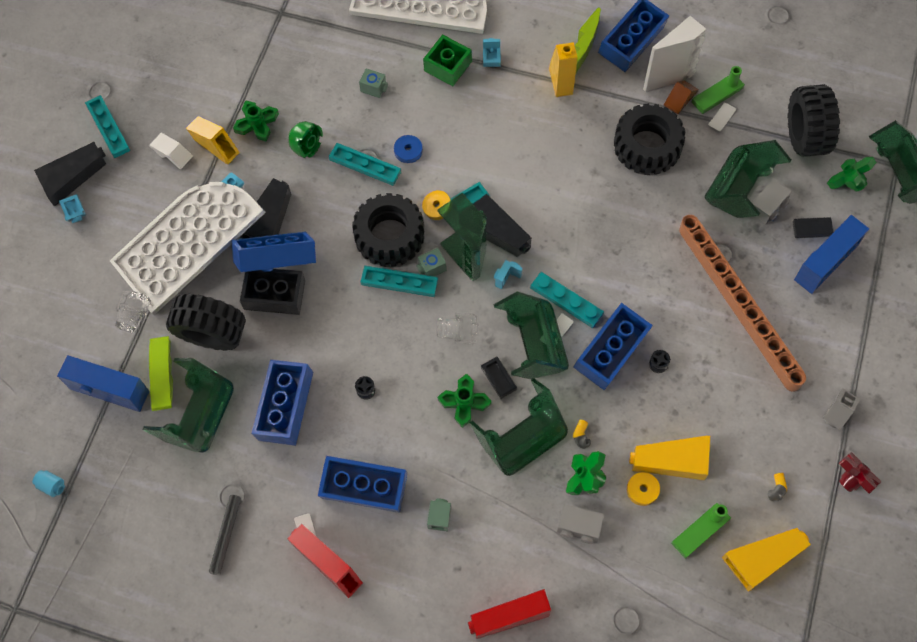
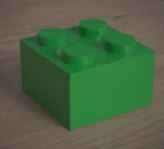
M442 34L423 58L424 71L453 87L472 63V49Z

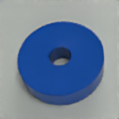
M404 135L396 140L394 154L399 161L413 163L422 156V143L417 137Z

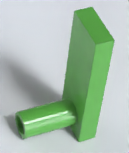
M739 66L732 67L729 76L692 98L691 103L704 114L736 94L745 85L739 79L742 69Z
M716 503L675 538L671 544L686 559L731 519L727 514V507Z

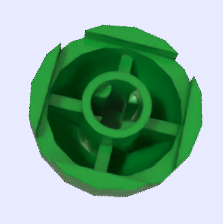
M303 121L297 123L289 131V147L298 156L311 158L320 148L321 143L319 139L320 136L323 137L322 128L312 122Z

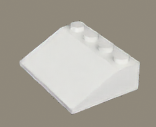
M689 16L652 47L643 87L645 92L676 84V82L683 81L687 77L691 78L695 74V67L699 61L698 57L702 51L701 46L705 40L706 28Z

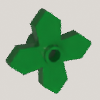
M246 100L242 107L245 118L236 120L233 127L234 132L246 135L254 130L257 139L267 141L271 132L266 124L276 121L279 115L278 109L270 106L261 109L255 102Z
M865 157L859 162L855 158L847 159L840 166L843 171L832 176L827 184L830 189H836L846 183L848 188L853 189L855 192L860 191L868 184L864 173L871 170L877 162L873 157Z
M465 374L458 380V389L455 392L445 390L437 397L438 402L444 408H456L454 419L462 428L471 422V409L484 411L491 405V399L485 393L473 392L474 381L468 374Z
M599 451L592 452L589 457L583 454H575L571 465L575 474L567 483L566 493L580 495L582 490L589 494L598 493L599 488L606 481V475L601 470L604 466L606 455Z

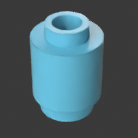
M38 471L32 481L36 489L51 497L60 495L65 488L64 480L49 471Z

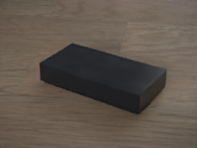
M831 217L793 220L795 238L830 237L834 233Z
M498 357L481 365L482 371L500 399L517 390V386Z

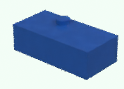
M638 0L604 38L598 53L626 73L665 27L669 15L648 0Z
M850 215L808 257L794 280L809 293L813 294L859 246L869 228L853 215Z
M306 231L231 240L233 262L240 272L255 270L272 271L273 268L316 263L315 241Z
M621 302L576 361L573 368L605 390L653 325Z
M67 355L57 375L70 390L138 412L141 411L150 392L138 377Z
M270 359L251 433L258 441L296 446L314 373L308 364Z
M326 456L318 497L325 500L400 513L408 472L405 469Z

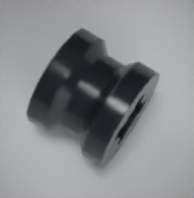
M664 350L654 351L649 361L650 369L655 373L665 372L671 360L670 355Z
M363 376L355 382V389L359 398L367 400L375 395L374 381L370 377Z

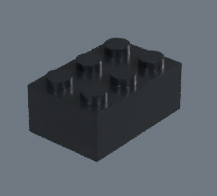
M273 269L272 271L255 270L245 272L240 296V303L243 309L300 315L306 281L303 271Z

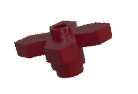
M852 452L839 462V465L845 470L839 482L847 491L852 492L862 486L870 494L881 483V480L871 472L868 466L862 463Z

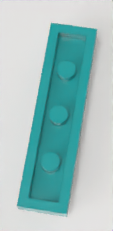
M99 95L85 102L114 159L131 151L102 96Z
M339 143L335 144L329 155V160L392 186L395 185L401 174V168Z
M364 265L360 283L362 286L435 297L438 277Z
M540 272L530 285V289L591 328L595 327L604 314L603 310L543 272Z

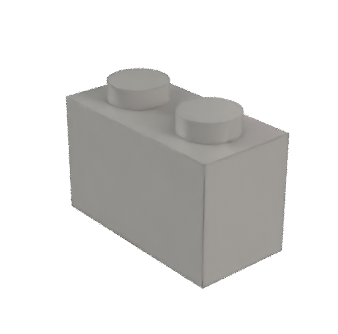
M773 179L751 203L748 212L766 225L770 219L772 221L776 219L780 213L778 210L781 207L785 208L791 201L789 196L792 191Z
M564 504L557 532L561 533V536L572 539L577 537L581 538V541L584 543H597L604 514Z

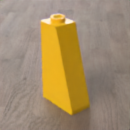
M574 42L556 45L552 55L549 71L556 97L573 95L578 58Z
M706 435L636 446L634 452H630L629 464H633L632 471L705 480L709 469L710 436Z
M794 528L730 550L723 555L722 559L749 592L811 544L809 543L808 536L803 531Z

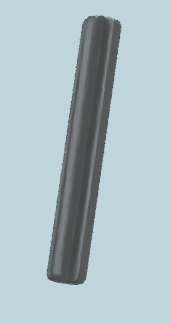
M229 496L209 568L210 574H221L241 501L240 496Z

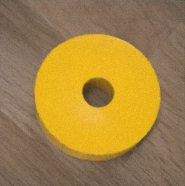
M432 191L424 198L422 209L430 219L441 220L451 212L452 201L444 191Z
M646 472L633 475L627 484L628 497L633 503L640 506L654 503L660 493L658 480ZM641 486L646 487L647 491H646V492H642V491L640 490V487H641Z

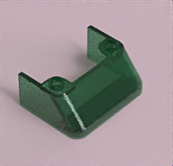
M895 120L869 135V138L877 143L878 147H876L878 154L881 157H886L901 185V192L898 194V197L904 203L912 204L917 202V139L911 131Z
M776 140L740 145L733 149L706 192L705 199L710 205L736 218L759 216L760 212L747 198L758 177L770 175L774 171L776 164L790 163L792 159Z
M461 193L438 209V213L455 231L454 234L442 241L440 245L469 279L475 281L481 275L486 254L487 217L481 210L478 211L468 198Z
M517 291L493 304L494 308L507 312V320L510 324L519 327L528 359L521 363V367L511 371L512 376L534 379L561 373L569 368L554 309L550 302Z
M174 358L173 362L188 370L185 376V384L190 390L194 391L178 426L168 423L163 428L144 426L142 430L166 443L203 453L211 446L233 394L234 387L230 380L193 358Z
M535 378L531 379V382L538 395L532 398L528 404L530 416L508 432L499 436L494 430L484 431L473 420L469 422L481 446L500 471L507 476L517 473L562 441L568 433V427L550 389Z

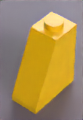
M198 116L186 128L197 143L227 165L240 153L224 128Z

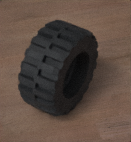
M825 84L797 87L791 93L787 113L791 145L796 154L802 157L830 154L836 148V143L839 140L838 135L840 134V111L835 93L831 87Z
M648 103L643 104L641 107L637 105L633 107V110H627L625 115H622L619 119L614 137V151L619 156L618 160L622 164L625 163L626 168L629 170L632 168L638 174L643 172L644 175H650V173L657 175L662 170L663 172L668 171L670 167L677 163L683 150L686 138L685 128L682 127L683 122L680 118L677 119L678 115L675 112L671 113L669 108L665 106L664 108L659 107V104H654L653 106ZM650 131L661 136L665 144L655 148L645 147L639 144L633 136L639 132Z
M386 193L385 196L378 194L374 199L371 197L367 199L366 204L359 206V212H355L354 221L352 222L355 243L358 251L362 253L365 259H370V263L377 264L378 262L382 267H386V264H391V267L397 266V263L403 265L407 263L408 258L412 260L416 256L415 252L418 253L421 250L425 233L423 216L419 212L418 206L412 204V200L409 198L403 199V195L396 194V196H393L392 193ZM386 220L398 221L406 227L404 233L393 240H381L372 235L374 227Z
M181 294L173 300L166 321V327L172 335L188 343L190 342L208 349L227 351L239 346L246 319L243 312L230 304H226L224 301L199 294Z

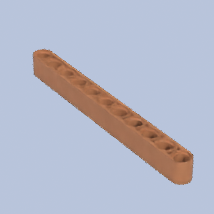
M686 215L683 217L679 228L681 236L784 387L791 392L798 391L806 381L805 372L698 218L694 215ZM726 284H731L733 288L728 287ZM737 299L743 300L744 303L738 302ZM747 314L753 315L755 319L749 318ZM758 330H763L765 332V335L759 333ZM769 346H774L776 350L770 349ZM780 361L785 362L787 364V367L782 366L780 364ZM791 377L796 378L799 383L793 382Z

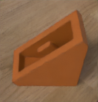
M685 80L678 81L666 99L664 106L679 114L699 89Z

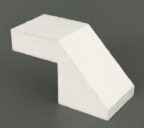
M160 133L149 145L161 158L167 157L179 169H182L193 157L179 142L163 133Z

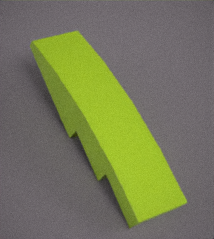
M599 7L579 29L578 42L575 44L578 57L576 73L586 60L593 46L600 19L601 8Z
M169 336L152 338L149 342V379L152 411L172 408L173 377L171 374L172 359L170 356L171 341Z

